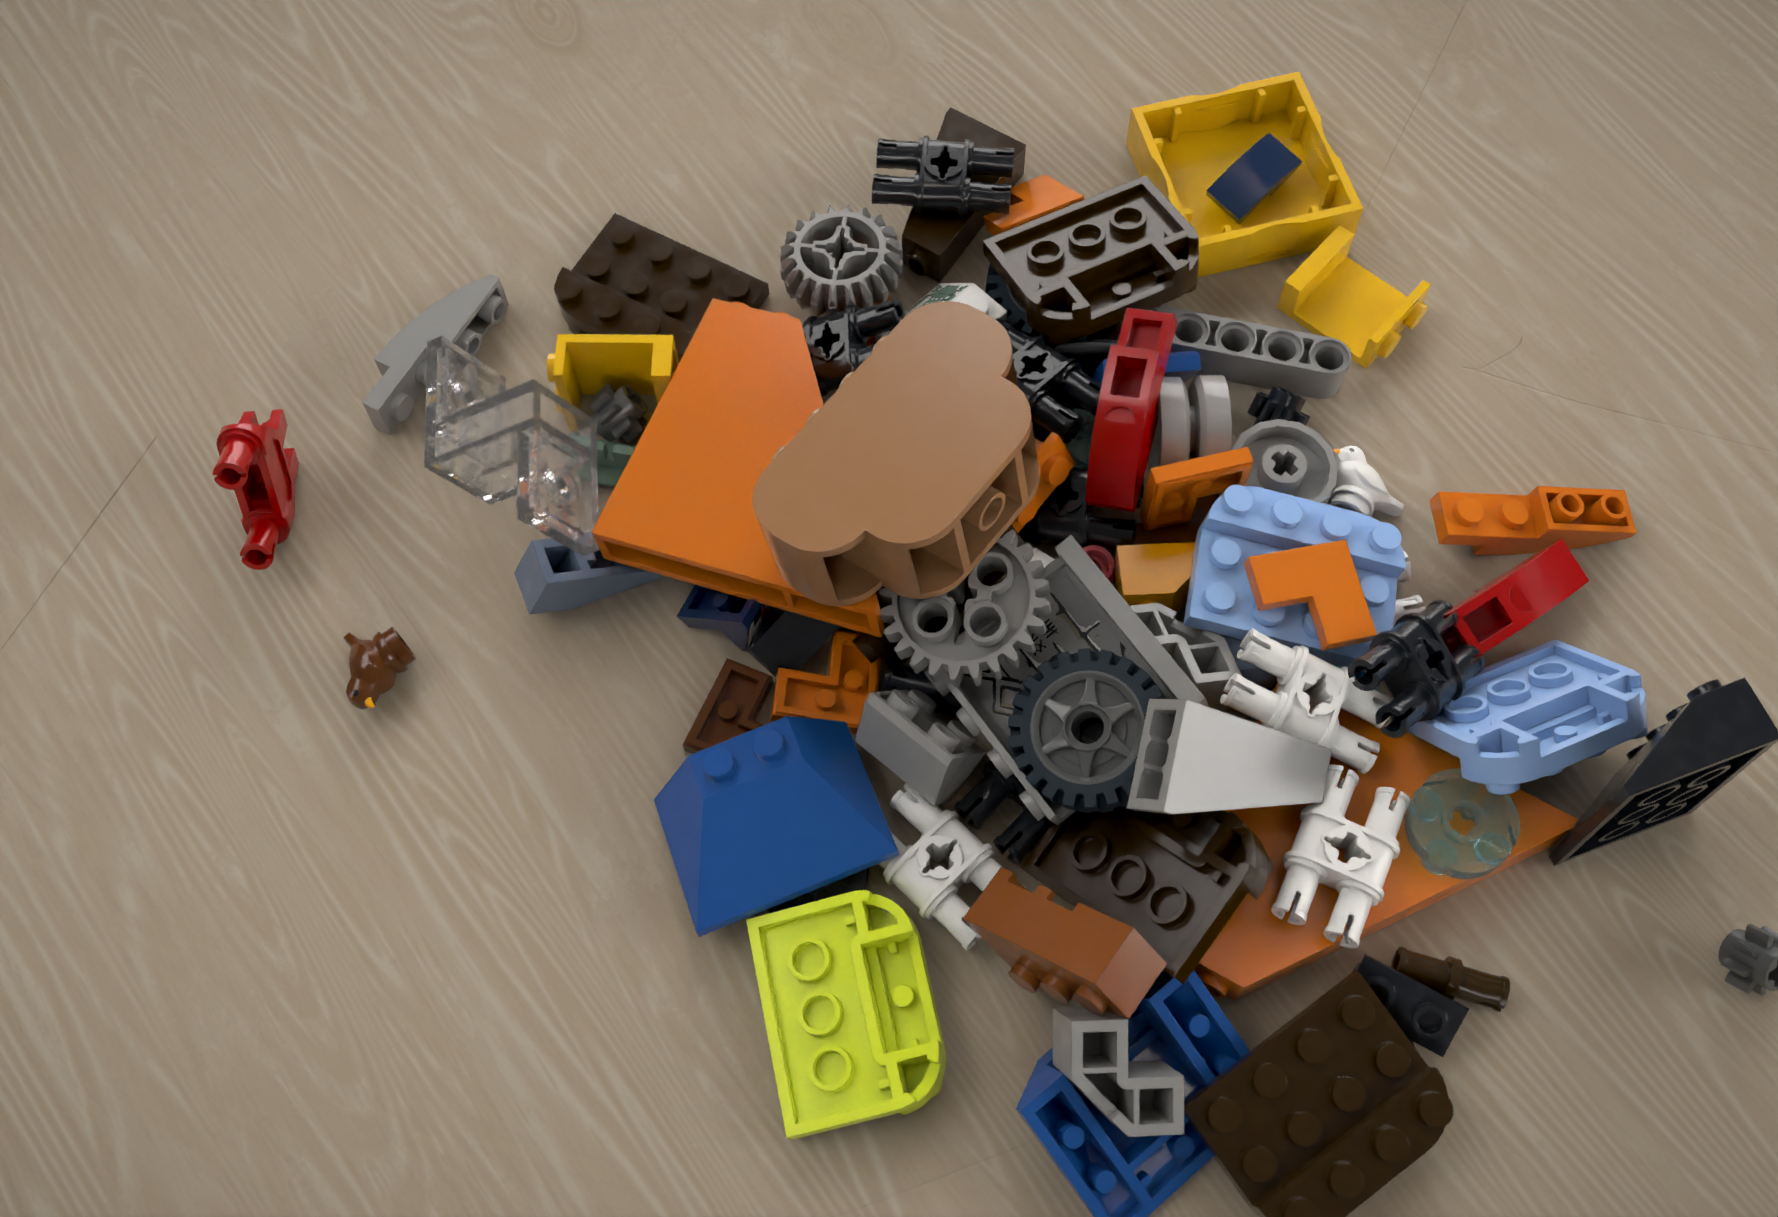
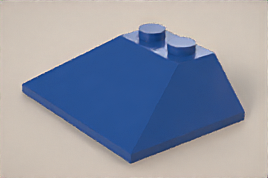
M786 716L689 755L654 799L691 918L699 937L900 855L848 725L844 721Z
M1194 970L1184 984L1165 971H1162L1128 1019V1061L1162 1060L1184 1075V1101L1250 1051ZM1053 1047L1037 1060L1016 1108L1093 1217H1148L1213 1157L1185 1116L1184 1134L1126 1136L1053 1065Z

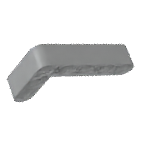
M1168 302L1150 309V311L1175 314L1177 326L1170 353L1199 352L1201 370L1195 375H1223L1226 381L1266 389H1272L1273 385H1276L1297 395L1327 399L1339 392L1352 360L1351 351L1348 346L1335 338L1167 307ZM1121 321L1119 334L1121 331L1123 321Z

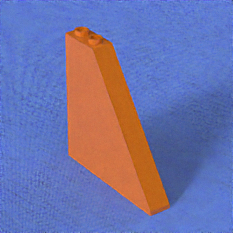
M714 298L711 300L591 533L604 559L747 600L755 599L761 604L882 638L885 626L880 616L881 610L876 593L855 604L828 606L809 599L791 587L782 578L777 569L753 509V491L756 482L771 463L776 451L782 446L788 445L805 426L810 414L824 405L800 319L784 312L773 313L752 308L742 302H727Z
M1279 683L1275 687L1273 691L1274 693H1276ZM1340 709L1338 715L1339 725L1380 744L1379 752H1370L1376 755L1377 759L1371 769L1365 774L1330 757L1329 765L1334 764L1344 767L1337 787H1339L1342 778L1345 779L1349 769L1359 776L1358 785L1355 786L1344 817L1364 827L1375 799V792L1379 787L1395 788L1391 802L1397 800L1400 791L1404 792L1411 799L1396 837L1400 843V853L1398 858L1392 860L1382 888L1385 892L1384 898L1378 905L1371 906L1360 940L1558 844L1575 827L1577 818L1520 789L1511 794L1497 795L1488 792L1485 784L1462 778L1459 758L1407 732L1399 738L1388 737L1381 732V728H1377L1371 723ZM1313 803L1224 810L1227 813L1231 811L1236 814L1260 839L1266 854L1272 861V870L1267 877L1259 898L1256 899L1250 894L1245 896L1194 969L1212 997L1224 999L1227 996L1235 1001L1344 948L1339 946L1343 934L1341 936L1338 935L1334 943L1323 935L1339 896V893L1331 887L1321 883L1318 884L1304 925H1295L1287 922L1294 901L1291 904L1290 910L1285 912L1282 920L1271 912L1272 905L1277 899L1287 873L1283 862L1284 854L1291 851L1302 822L1300 820L1301 811ZM1337 847L1336 849L1339 851L1338 860L1347 863L1348 861L1344 859L1346 851Z

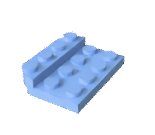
M1231 485L1214 502L1198 529L1183 625L1212 631L1243 640L1247 632L1254 628L1258 632L1290 648L1296 645L1299 647L1303 645L1309 649L1310 654L1326 662L1349 667L1352 661L1369 651L1371 642L1322 651L1307 602L1258 611L1243 563L1250 556L1346 539L1376 632L1379 634L1380 632L1391 630L1394 626L1397 579L1406 569L1405 556L1400 545L1402 540L1401 533L1394 525L1380 522L1373 517L1359 512L1261 487Z
M1554 639L1484 667L1480 673L1465 682V690L1460 698L1455 701H1448L1442 706L1437 717L1431 721L1416 722L1407 732L1460 758L1462 778L1485 784L1486 790L1492 794L1506 795L1516 792L1520 788V783L1558 774L1567 766L1586 758L1600 756L1607 749L1630 739H1639L1648 734L1646 695L1642 688L1641 675L1635 670Z

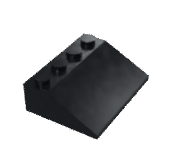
M1746 678L1723 686L1716 679L1690 691L1687 694L1689 703L1669 712L1665 716L1668 723L1650 731L1645 736L1648 740L1647 743L1627 753L1626 756L1629 761L1612 777L1576 822L1575 827L1563 838L1549 856L1553 865L1556 866L1694 812L1778 742V729Z

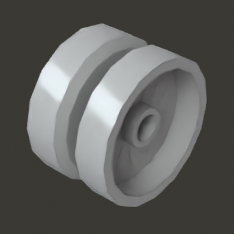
M1178 375L1164 376L1155 409L1158 422L1148 458L1149 471L1151 468L1230 451L1232 436L1231 402L1225 376L1196 375L1188 392L1181 377Z
M1276 419L1257 423L1241 433L1231 450L1248 447L1254 462L1246 486L1261 487L1327 504L1337 483L1338 463L1332 447L1317 431L1300 422Z

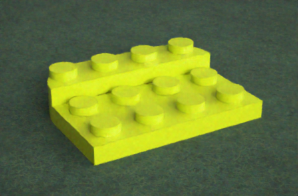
M860 890L746 919L786 1138L794 1140L897 1113L906 1115L924 1106L941 1091L946 1069V1049L922 941L913 920L898 904L886 897L873 894L871 891Z

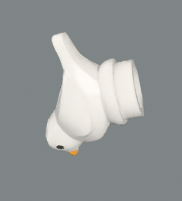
M1346 446L1341 449H1333L1338 463L1337 483L1329 498V505L1359 512L1370 517L1374 511H1381L1392 516L1402 514L1405 505L1388 493L1377 471L1367 464L1365 455L1357 446Z

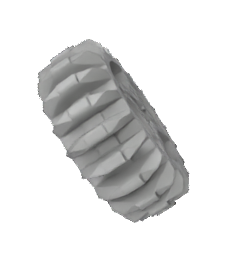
M847 204L843 211H835L829 205L826 214L820 215L812 210L810 222L797 219L796 231L786 232L785 245L781 246L779 255L781 266L779 267L781 279L784 280L787 293L790 295V298H796L801 310L811 307L812 312L818 318L826 311L829 314L844 311L845 307L849 305L859 306L861 309L874 306L873 303L880 304L886 302L888 293H896L899 285L898 279L901 278L903 273L902 245L897 240L893 226H886L882 215L871 218L866 207L858 213H854L849 204Z

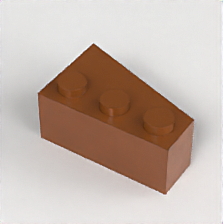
M1001 867L963 919L1011 967V970L1008 972L1011 979L1031 993H1035L1037 989L1044 990L1063 1004H1068L1070 1000L1077 1001L1095 1015L1102 1016L1106 1011L1129 1019L1167 963L1134 927L1081 903H1078L1073 911L1051 902L1055 896L1051 889L1039 884L1032 893L1026 890L1016 879L1017 876L1014 872Z

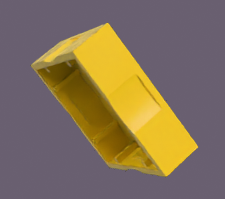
M1299 71L1240 84L1219 93L1189 95L1131 108L1126 139L1127 148L1139 177L1146 175L1196 230L1199 237L1198 278L1315 251L1339 225L1355 234L1363 212V206L1340 158L1326 140L1321 117ZM1271 133L1302 161V164L1271 196L1267 195L1238 224L1207 196L1206 190L1247 150L1265 135Z

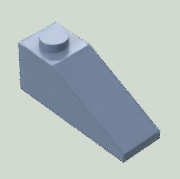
M592 534L532 540L514 571L529 615L575 609L666 577L604 559Z

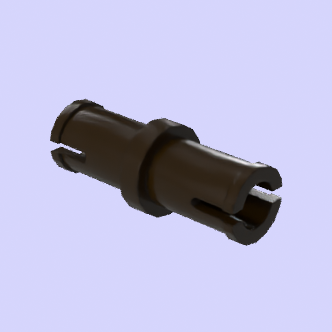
M1399 946L1391 963V968L1452 1000L1458 998L1500 1012L1501 1008L1504 1009L1509 997L1510 980L1508 977L1497 976L1463 966L1462 960L1448 956L1445 960H1441Z

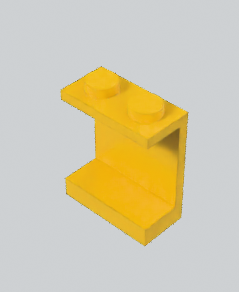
M1339 225L1285 281L1277 309L1315 335L1331 337L1342 341L1351 351L1352 360L1367 369L1379 355L1384 359L1390 355L1399 343L1402 336L1399 333L1405 326L1413 329L1420 322L1428 309V306L1423 302L1431 284L1423 280L1407 297L1347 257L1355 234Z
M557 334L555 353H549L547 357V376L549 382L556 383V404L558 408H564L569 426H579L582 394H596L607 383L615 391L623 384H626L638 394H655L658 405L679 364L674 336Z

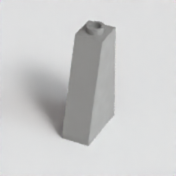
M1149 699L1127 808L1144 812L1183 814L1320 803L1323 800L1332 749L1187 699Z

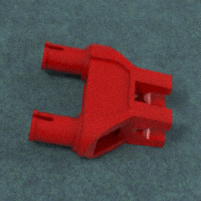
M283 409L272 410L270 419L262 423V425H259L255 411L244 412L238 424H229L221 428L216 443L220 457L212 471V475H217L214 481L219 486L235 491L243 515L241 522L247 534L245 544L240 551V556H244L241 561L247 567L255 570H263L271 566L276 546L288 538L295 516V481L299 461L295 448L283 449L288 426Z

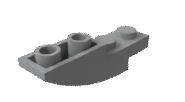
M491 274L443 297L410 321L378 354L374 361L382 378L362 403L375 428L391 435L398 424L410 416L414 403L425 388L431 386L436 381L443 365L459 372L465 362L477 354L483 338L493 325L498 324L503 319L509 305L499 277Z

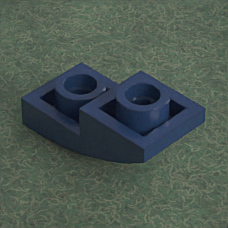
M1268 133L1235 161L1206 190V194L1233 220L1240 224L1267 195L1271 196L1302 164V161L1271 133Z

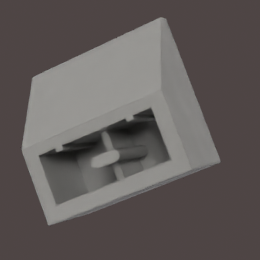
M911 688L910 691L908 689H894L893 691L871 692L864 703L855 741L933 805L951 801L986 753L974 743L977 736L974 737L962 723L956 720H951L950 722L945 720L934 711L937 704L918 689Z

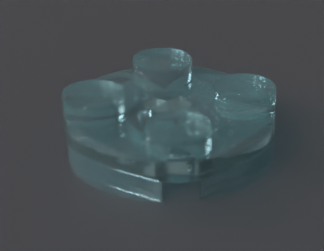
M1458 768L1443 770L1431 775L1411 796L1410 805L1405 812L1404 823L1408 841L1414 852L1420 857L1423 867L1435 875L1445 874L1458 879H1474L1488 875L1510 856L1520 834L1518 811L1509 794L1497 795L1488 792L1485 784L1462 778L1461 769ZM1453 812H1460L1464 820H1473L1475 827L1467 832V836L1459 834L1458 831L1453 830L1449 822L1454 817Z

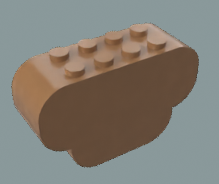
M934 302L915 309L906 315L887 336H883L876 342L871 354L854 372H850L843 378L838 390L821 408L814 410L810 414L805 426L788 445L782 446L776 451L771 463L756 482L753 491V509L777 569L782 578L791 587L809 599L828 606H846L861 602L876 593L882 586L907 598L926 599L937 597L957 587L1020 515L1037 492L1040 482V468L1033 433L1031 409L1027 397L1017 386L1012 345L1006 329L991 316L960 302Z

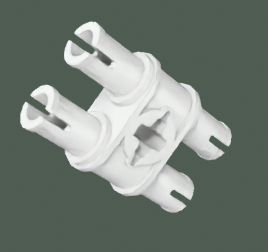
M1254 628L1250 629L1240 644V647L1244 648V650L1240 649L1238 651L1237 659L1246 661L1276 676L1279 683L1276 693L1243 678L1238 673H1234L1223 690L1228 695H1221L1220 703L1260 721L1263 726L1332 749L1331 757L1357 769L1362 774L1367 773L1377 759V756L1370 752H1379L1380 744L1339 725L1338 715L1340 709L1371 723L1377 728H1381L1389 718L1377 725L1375 721L1377 710L1391 702L1394 698L1374 689L1372 691L1358 689L1353 685V682L1356 681L1355 676L1349 678L1347 667L1338 668L1310 654L1309 649L1303 645L1300 647L1296 645L1290 648L1258 632Z
M1333 764L1329 765L1322 802L1308 805L1300 813V820L1302 822L1291 851L1284 854L1283 862L1287 873L1277 899L1272 905L1271 912L1282 920L1285 912L1290 910L1291 904L1294 901L1287 922L1295 925H1304L1318 884L1321 883L1331 887L1339 893V896L1323 935L1334 943L1337 936L1343 934L1339 946L1355 949L1359 946L1360 936L1371 906L1378 905L1384 898L1385 892L1382 888L1392 860L1398 858L1400 853V843L1396 837L1411 799L1404 792L1400 791L1397 800L1391 802L1395 788L1379 787L1375 792V799L1365 826L1363 827L1351 822L1344 815L1355 786L1358 785L1359 776L1349 769L1345 779L1342 778L1339 787H1337L1344 767ZM1337 847L1346 851L1344 859L1348 861L1347 863L1338 860L1339 851L1336 849Z
M906 783L903 786L906 792L903 793L899 789L889 805L896 809L922 835L914 845L906 847L891 833L900 855L881 862L879 865L884 869L883 876L889 885L894 884L920 909L919 914L923 918L928 920L935 918L967 951L975 945V938L980 940L982 937L963 919L970 907L956 895L958 888L964 882L967 884L972 881L983 892L1002 866L993 858L995 852L992 850L993 847L989 843L983 844L958 820L959 815L955 811H950L949 809L942 811L937 805L930 803ZM930 858L936 862L949 858L948 870L942 866L929 870Z

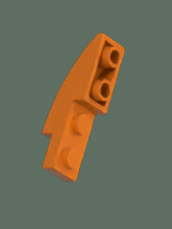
M1537 486L1528 495L1438 491L1429 500L1439 544L1472 545L1474 555L1538 553L1559 539H1563L1570 550L1631 538L1637 533L1625 490Z

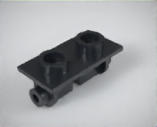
M1365 954L1361 963L1358 962L1352 972H1360L1409 1040L1443 1057L1469 1008Z

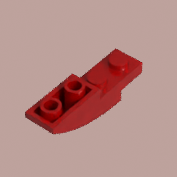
M1126 308L1117 345L1110 346L1097 405L1085 496L1087 505L1135 512L1158 422L1155 409L1177 326V319L1174 313Z
M1559 539L1474 591L1475 594L1453 606L1451 610L1443 615V618L1445 619L1452 613L1457 612L1458 622L1454 628L1445 632L1441 637L1450 653L1458 646L1468 644L1480 651L1473 657L1477 658L1557 606L1588 583L1589 579L1564 540Z

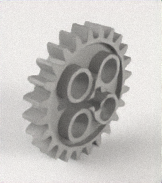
M1012 529L1002 538H999L970 572L968 586L973 599H967L965 603L964 627L966 631L964 643L961 645L955 644L962 622L961 614L956 604H962L964 601L965 579L951 591L926 599L907 598L887 588L879 589L882 601L889 604V606L880 609V616L883 622L891 624L884 630V633L889 642H898L894 650L901 660L912 655L910 666L916 674L929 665V676L932 682L937 683L946 671L949 672L950 680L954 687H959L963 674L970 673L975 685L981 686L982 671L989 669L993 676L1000 680L1002 679L1001 663L1007 661L1018 669L1021 667L1016 652L1019 649L1031 653L1036 651L1034 641L1029 635L1030 633L1046 634L1045 623L1036 616L1051 614L1050 602L1040 598L1051 593L1048 580L1038 579L1045 573L1041 560L1031 561L1034 556L1031 544L1027 543L1016 548L1018 544L1016 531ZM992 571H1001L1007 574L1006 578L996 586L982 584L983 578ZM941 616L948 619L945 627L938 632L928 633L923 631L925 624L934 617ZM994 620L1001 623L998 631L991 636L982 637L975 634L977 627L985 621Z

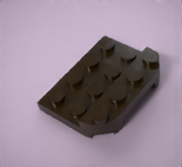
M1146 175L983 240L984 256L1026 308L1027 323L1034 330L1045 335L1046 340L1053 345L1067 344L1073 338L1093 334L1123 321L1126 308L1150 310L1179 298L1185 293L1194 291L1198 285V234L1193 226Z
M614 213L573 269L569 270L562 267L554 285V292L562 316L573 334L673 335L680 362L713 298L727 302H742L749 307L759 309L769 295L768 283Z
M1119 806L1113 808V811L1103 813L1099 811L1091 813L1075 811L1059 825L1054 823L1052 828L1049 827L1020 868L1072 906L1076 907L1078 903H1081L1134 927L1167 963L1163 970L1182 984L1186 982L1245 896L1250 894L1256 899L1259 898L1267 877L1272 870V861L1266 854L1260 839L1231 811L1229 813L1220 810L1164 814L1128 809L1127 806Z
M1360 972L1349 974L1184 1101V1116L1245 1202L1260 1217H1346L1429 1151L1439 1140L1454 1114L1453 1104L1449 1099L1447 1087L1441 1073L1436 1067H1429Z

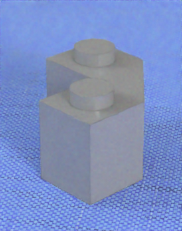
M1161 603L1130 605L1203 694L1209 707L1226 713L1229 706H1224L1220 703L1221 695H1228L1223 690L1234 673H1238L1241 676L1242 674L1225 638L1212 631L1204 630L1200 633L1191 627L1184 626L1183 623L1174 619L1177 612Z
M1084 1007L1053 1008V1065L1112 1124L1128 1137L1184 1134V1075L1162 1060L1128 1061L1127 1018L1106 1011L1102 1016H1098Z

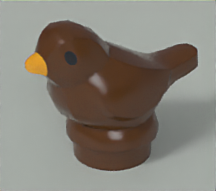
M393 627L383 633L379 631L373 637V640H360L350 632L343 637L351 647L349 658L351 679L347 685L346 695L350 703L359 709L374 708L379 696L394 686L396 674L405 672L408 669L407 665L416 660L409 646Z

